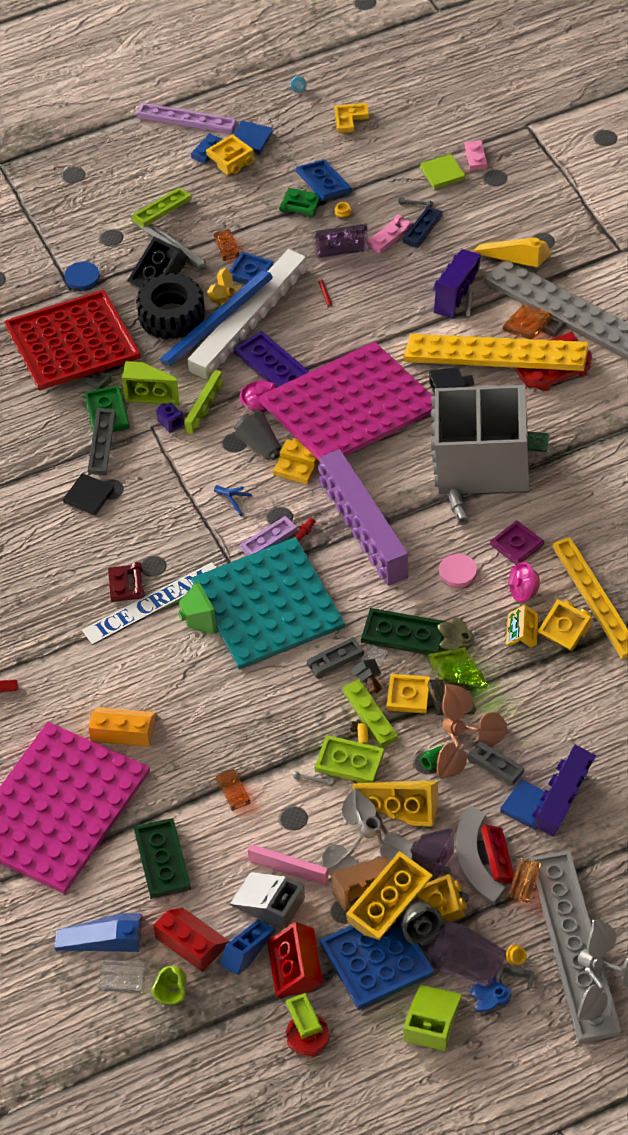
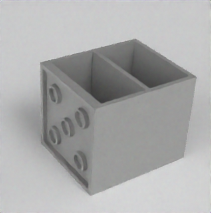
M525 385L435 388V396H431L432 408L435 407V409L431 410V420L434 422L431 425V435L433 436L431 439V449L433 450L432 460L435 463L433 464L434 475H437L435 476V487H439V494H447L452 489L459 490L460 494L529 491Z

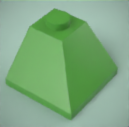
M197 582L179 601V618L181 621H185L189 628L215 634L217 633L215 610L202 586Z

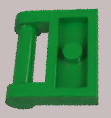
M288 188L283 201L280 203L279 210L280 212L289 211L305 214L313 218L321 198L315 192Z

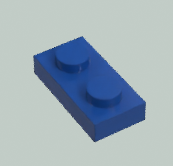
M209 133L193 150L191 159L206 164L210 160L206 149L223 139Z

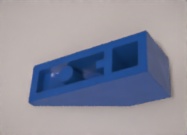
M259 919L226 944L221 966L239 975L250 966L274 934L276 928Z

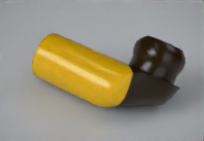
M361 720L351 721L350 731L358 732L359 743L369 744L367 726Z

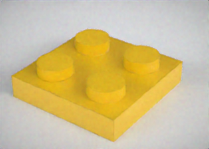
M391 674L387 711L426 714L430 677Z

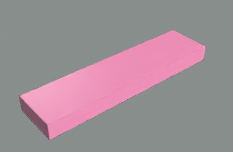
M250 844L248 848V859L250 862L316 883L327 884L328 868L253 844Z

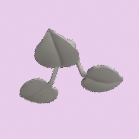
M355 788L349 793L343 803L342 816L348 824L355 825L359 823L362 826L361 834L349 852L341 845L329 846L323 853L322 867L328 868V875L332 876L334 871L357 865L356 859L351 854L364 837L373 838L376 835L379 844L383 845L380 848V856H387L390 861L399 851L410 859L415 858L417 852L407 839L397 833H388L385 835L384 841L382 840V831L379 830L380 821L375 817V806Z
M592 920V930L588 939L587 949L582 950L578 957L579 964L586 967L585 972L589 973L596 982V984L591 985L583 996L577 1016L579 1021L599 1017L607 1006V993L603 992L604 986L592 971H598L604 965L623 972L621 983L628 987V958L625 961V968H621L605 962L601 957L605 956L606 952L612 950L615 946L616 932L611 925L600 920Z

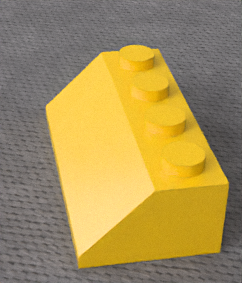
M399 851L346 913L348 924L363 935L380 940L433 875Z

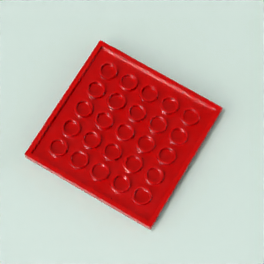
M105 290L4 321L5 327L39 391L125 364V361L132 362L141 359L138 348Z

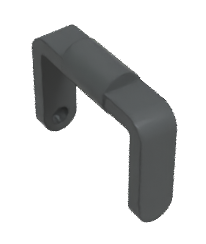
M506 964L501 965L496 983H500L505 972L529 978L527 990L530 991L534 980L533 971Z

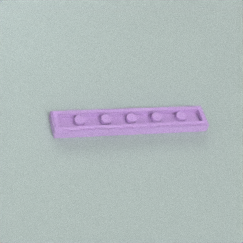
M142 103L137 112V118L227 134H233L237 125V119L147 103Z

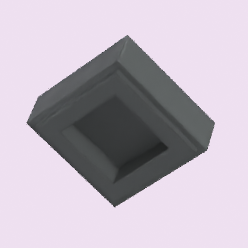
M550 315L541 324L540 331L555 338L565 327V322Z

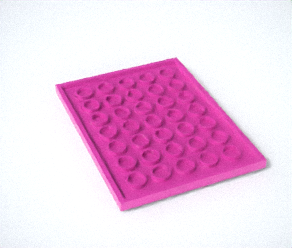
M375 341L259 396V402L319 461V457L338 449L346 457L431 415V410L435 409L431 405V396L433 395Z
M47 722L0 786V864L65 894L150 773V767Z

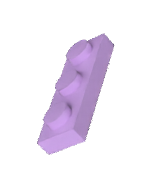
M284 516L241 543V550L248 556L279 544L296 533L297 527Z

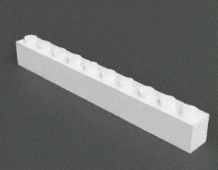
M288 249L267 271L272 274L273 279L219 324L188 358L189 372L207 380L220 364L226 361L229 354L234 352V348L242 340L246 339L247 334L252 329H255L257 323L267 315V312L277 304V301L286 294L291 285L296 283L300 275L306 272V256Z

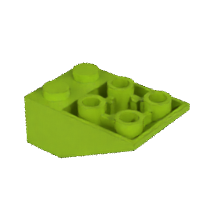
M420 984L403 1028L404 1041L446 1051L462 994Z

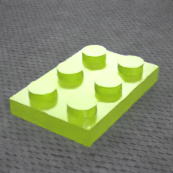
M326 735L314 767L315 772L361 783H374L384 756V748Z

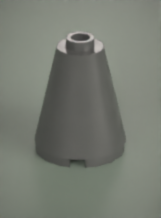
M260 409L253 410L254 414L249 415L247 413L234 426L236 431L232 434L265 459L275 460L280 456L281 446L264 413Z
M418 896L413 899L399 916L403 935L413 945H415L414 943L426 945L434 941L441 933V926L444 925L440 912Z

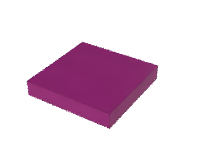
M516 520L490 541V545L515 565H518L544 545V540Z

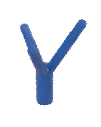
M216 485L214 492L227 496L236 511L242 516L243 513L232 495L251 497L252 494L238 492L244 490L243 486L227 489Z

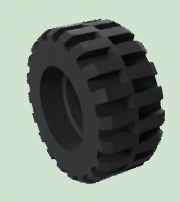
M169 273V275L161 274L157 278H151L150 282H145L138 291L136 297L138 320L141 327L147 333H152V336L156 338L162 337L165 340H168V338L175 340L178 339L177 337L184 338L202 323L205 318L203 291L196 281L193 282V279L188 276L185 277L182 274L175 275L174 273ZM177 303L182 305L178 308L169 310L159 308L165 304Z

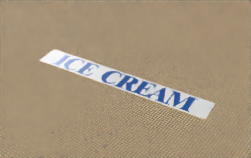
M211 562L82 629V631L93 644L180 599L193 586L191 577L216 567Z

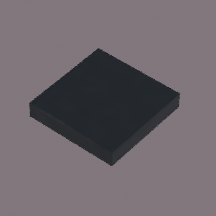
M82 473L64 496L63 503L96 516L113 493L114 486Z

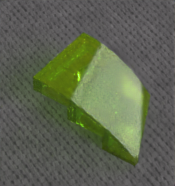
M466 647L428 655L427 659L439 678L446 681L487 688L482 671H478L474 659H470Z

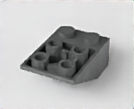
M250 872L231 901L230 906L284 930L305 899L304 885L285 876Z

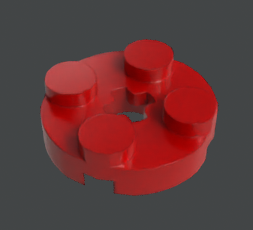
M316 1015L322 1027V1032L312 1035L311 1038L302 1039L293 1019L289 1022L286 1029L287 1045L295 1053L316 1057L319 1052L326 1048L329 1042V1029L322 1017Z

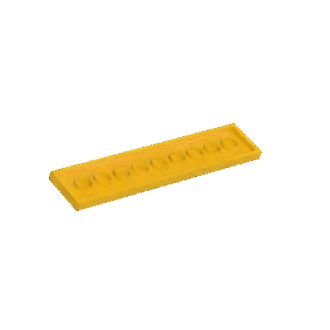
M410 334L404 353V362L584 371L589 344L588 342Z

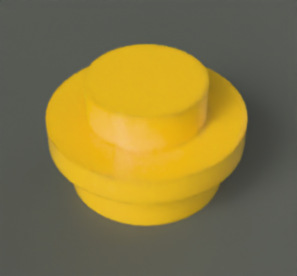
M340 202L336 205L334 213L337 217L346 218L351 215L352 209L348 203Z
M514 944L507 949L506 960L510 965L519 966L525 962L527 954L522 946Z

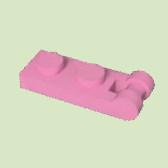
M396 215L391 223L367 241V246L381 254L404 236L413 223L409 220L405 221L401 215Z

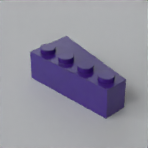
M461 249L457 255H454L453 261L447 265L445 272L441 273L440 279L435 281L434 313L454 318L456 314L455 308L460 307L462 296L467 294L469 284H472L480 269L481 254Z
M574 744L566 759L561 758L556 767L559 771L558 774H553L548 783L551 786L550 790L545 789L540 799L543 804L541 807L537 805L532 814L535 817L532 825L554 837L596 755Z

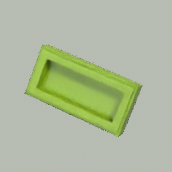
M306 993L285 1000L302 1039L322 1032V1027Z

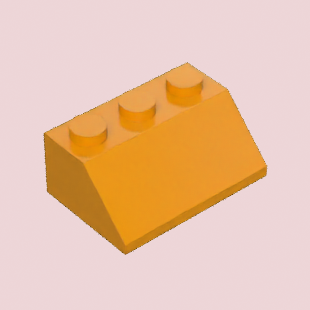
M97 707L91 713L88 727L90 740L98 743L150 747L156 712Z

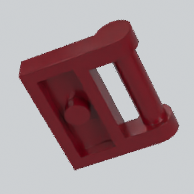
M140 562L108 568L111 602L144 598L145 590L142 588V564ZM129 574L134 576L135 589L129 591Z

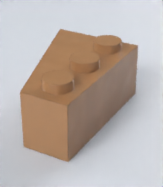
M387 856L332 872L333 895L345 913L350 910L390 863Z

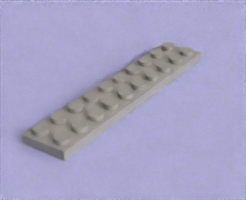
M504 260L485 279L486 285L546 317L551 315L565 322V327L628 360V323L510 261Z
M570 850L529 857L530 868L578 1043L621 1036V1028L603 967L598 971L592 972L604 986L603 992L607 993L608 996L607 1006L604 1012L595 1019L577 1020L583 996L591 985L596 984V982L589 973L585 972L586 967L578 962L581 951L587 949L592 926Z

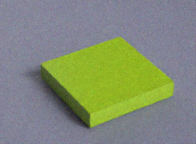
M452 154L420 164L422 172L433 189L465 180V174Z

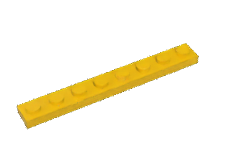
M571 537L554 542V551L622 660L628 658V629Z

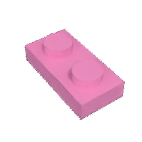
M482 141L465 142V151L470 171L487 169Z

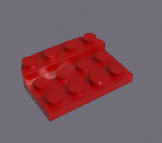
M573 332L551 339L553 341H579ZM588 350L584 371L514 368V370L528 388L534 387L545 392L549 391L550 385L578 374L581 378L585 377L591 367L592 354Z

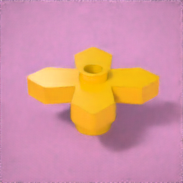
M224 268L217 275L218 284L212 285L207 294L213 303L222 305L238 292L242 286H233L232 274L227 268Z

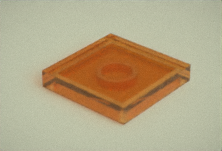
M522 305L502 326L503 331L533 340L552 319V313Z

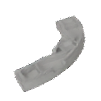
M469 804L460 819L457 829L456 853L458 863L465 879L469 881L476 893L490 904L495 905L505 892V886L494 881L493 877L484 868L477 850V837L483 822L487 818V814Z

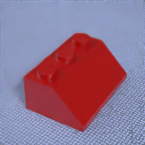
M183 907L167 910L153 924L155 938L201 972L221 954L226 944L230 942Z
M294 922L267 941L276 997L309 993L323 984L314 928Z

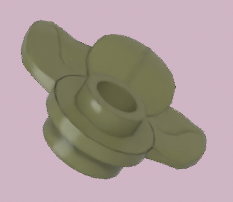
M454 618L452 623L444 622L437 626L438 630L445 637L440 644V647L443 649L456 651L459 648H468L474 642V635L467 629L466 623L461 619Z

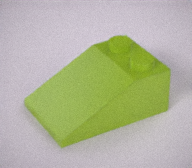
M125 361L122 376L125 402L169 404L172 402L174 405L180 404L176 377L144 362Z

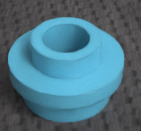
M302 76L294 77L290 83L291 89L296 93L304 91L307 86V82Z

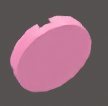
M449 555L439 565L440 579L450 587H466L476 579V563L467 555Z

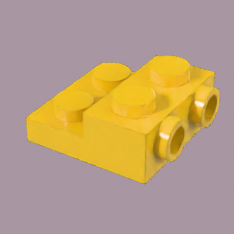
M233 134L206 149L207 156L217 162L218 168L228 176L232 173L237 174L240 168L245 165L250 166L255 160L253 149Z
M296 438L292 440L286 439L280 450V458L273 469V475L308 485L320 461Z
M557 599L537 632L572 652L579 639L587 633L593 620L588 611L584 609L578 610L574 608V604L567 600L563 602Z
M450 874L428 882L417 895L438 910L446 924L465 916L464 910L467 909V905L463 897L460 898L459 892L462 891L461 884L458 879L455 880Z

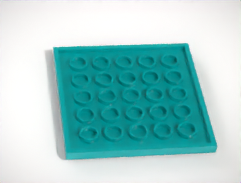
M296 537L191 577L192 584L194 585L199 582L215 610L216 628L239 670L345 628L344 620Z

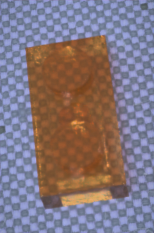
M230 229L213 233L223 261L239 257V250Z
M234 769L216 776V781L232 811L251 804L250 798Z

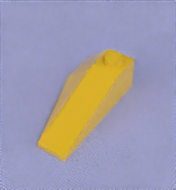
M538 238L480 244L473 250V252L479 253L482 256L533 267H539L551 256V250L547 243L540 241Z
M438 781L353 784V790L357 788L362 795L368 798L375 806L376 812L388 815L393 819H399L412 826H434L439 803Z

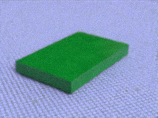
M119 385L83 392L93 431L97 408L115 409L113 432L130 429Z

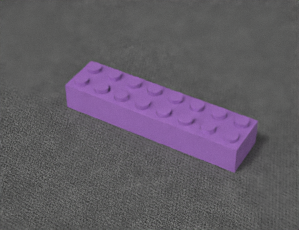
M338 449L319 457L320 485L322 488H326L329 499L335 502L337 512L339 514L342 513L346 526L351 527L354 538L360 541L362 551L364 553L367 552L369 555L370 563L372 566H376L380 579H384L386 584L390 585L408 578L407 551L341 450Z

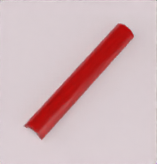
M321 279L318 283L327 306L332 305L324 281Z

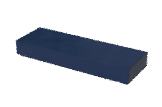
M427 206L402 238V242L418 249L442 218L443 212Z

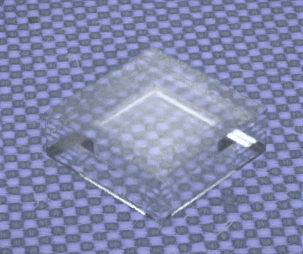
M369 645L361 662L363 660L375 659L380 669L388 655L387 651Z

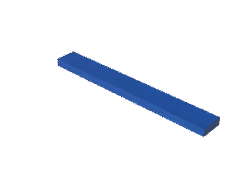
M265 271L258 273L159 359L161 363L172 366L272 280V274Z

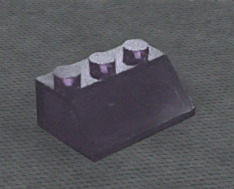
M367 224L313 231V245L316 258L368 251Z

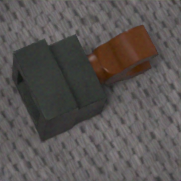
M375 659L363 660L351 669L354 676H358L360 682L367 681V689L370 694L373 692L378 693L383 689L382 685L374 678L381 673Z

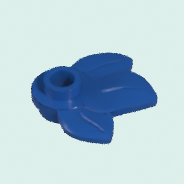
M495 977L487 978L486 984H476L470 989L471 995L479 999L474 1008L475 1011H491L496 1006L508 1004L511 998L510 989L507 986H503L501 980L500 983H496L497 978Z

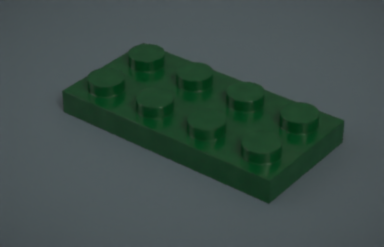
M370 608L361 636V643L438 657L443 635L437 626L446 621Z
M174 818L134 826L150 899L191 890Z

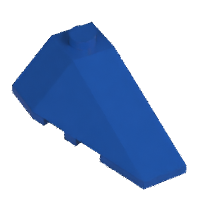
M120 913L58 929L55 950L139 952L143 915L142 913Z

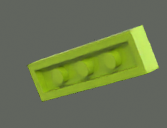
M179 187L132 214L131 221L145 228L191 201L192 195Z
M215 370L185 419L186 433L193 435L196 428L200 427L202 418L209 411V406L215 402L218 391L222 390L224 380H222L221 371Z
M359 679L342 687V692L367 726V729L380 748L398 740L397 733Z

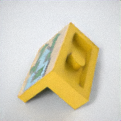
M526 605L508 614L506 644L511 646L521 641L531 648L537 645L538 613Z

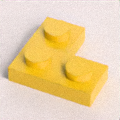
M367 103L334 106L337 133L354 132L353 120L369 119Z

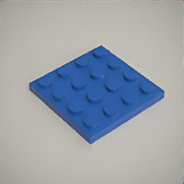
M399 917L380 940L365 936L352 926L320 939L322 949L358 1010L434 976V970L418 943L413 945L404 937Z

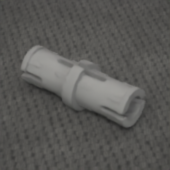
M452 489L447 493L451 502V510L455 513L458 524L465 525L470 521L466 512V504L462 501L459 490Z

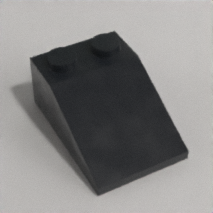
M154 236L127 281L141 288L145 282H150L151 278H157L161 274L169 275V273H174L177 275L189 257L180 248Z

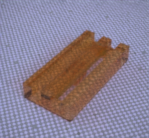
M520 858L507 895L509 899L528 903L541 867L539 862L526 861ZM531 867H533L532 870H531L529 879H527L528 874H529V872H530V869H531ZM524 886H526L523 896L521 897Z

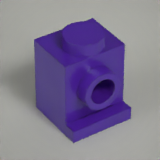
M172 402L169 404L163 403L156 410L157 420L169 433L185 425L183 412L179 411Z

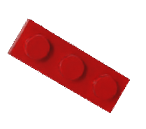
M485 824L481 831L494 881L511 884L515 880L503 829L502 827Z

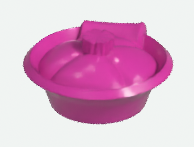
M259 379L256 382L247 384L240 392L242 404L251 411L255 409H260L262 412L267 411L259 402V396L275 389V383Z
M526 562L512 566L508 584L510 585L513 598L517 602L523 603L530 597L535 596L539 590V575Z

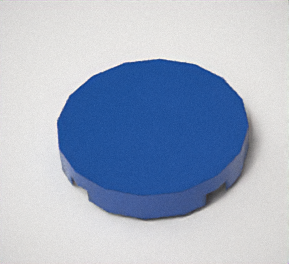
M80 261L70 265L65 270L64 277L66 284L70 288H78V290L83 291L94 287L100 278L98 267L93 263Z

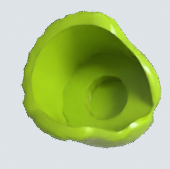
M173 965L162 968L152 987L151 993L158 1002L168 1005L182 1002L186 996V974L178 966ZM168 987L179 988V989H178L176 992H175V991H169Z

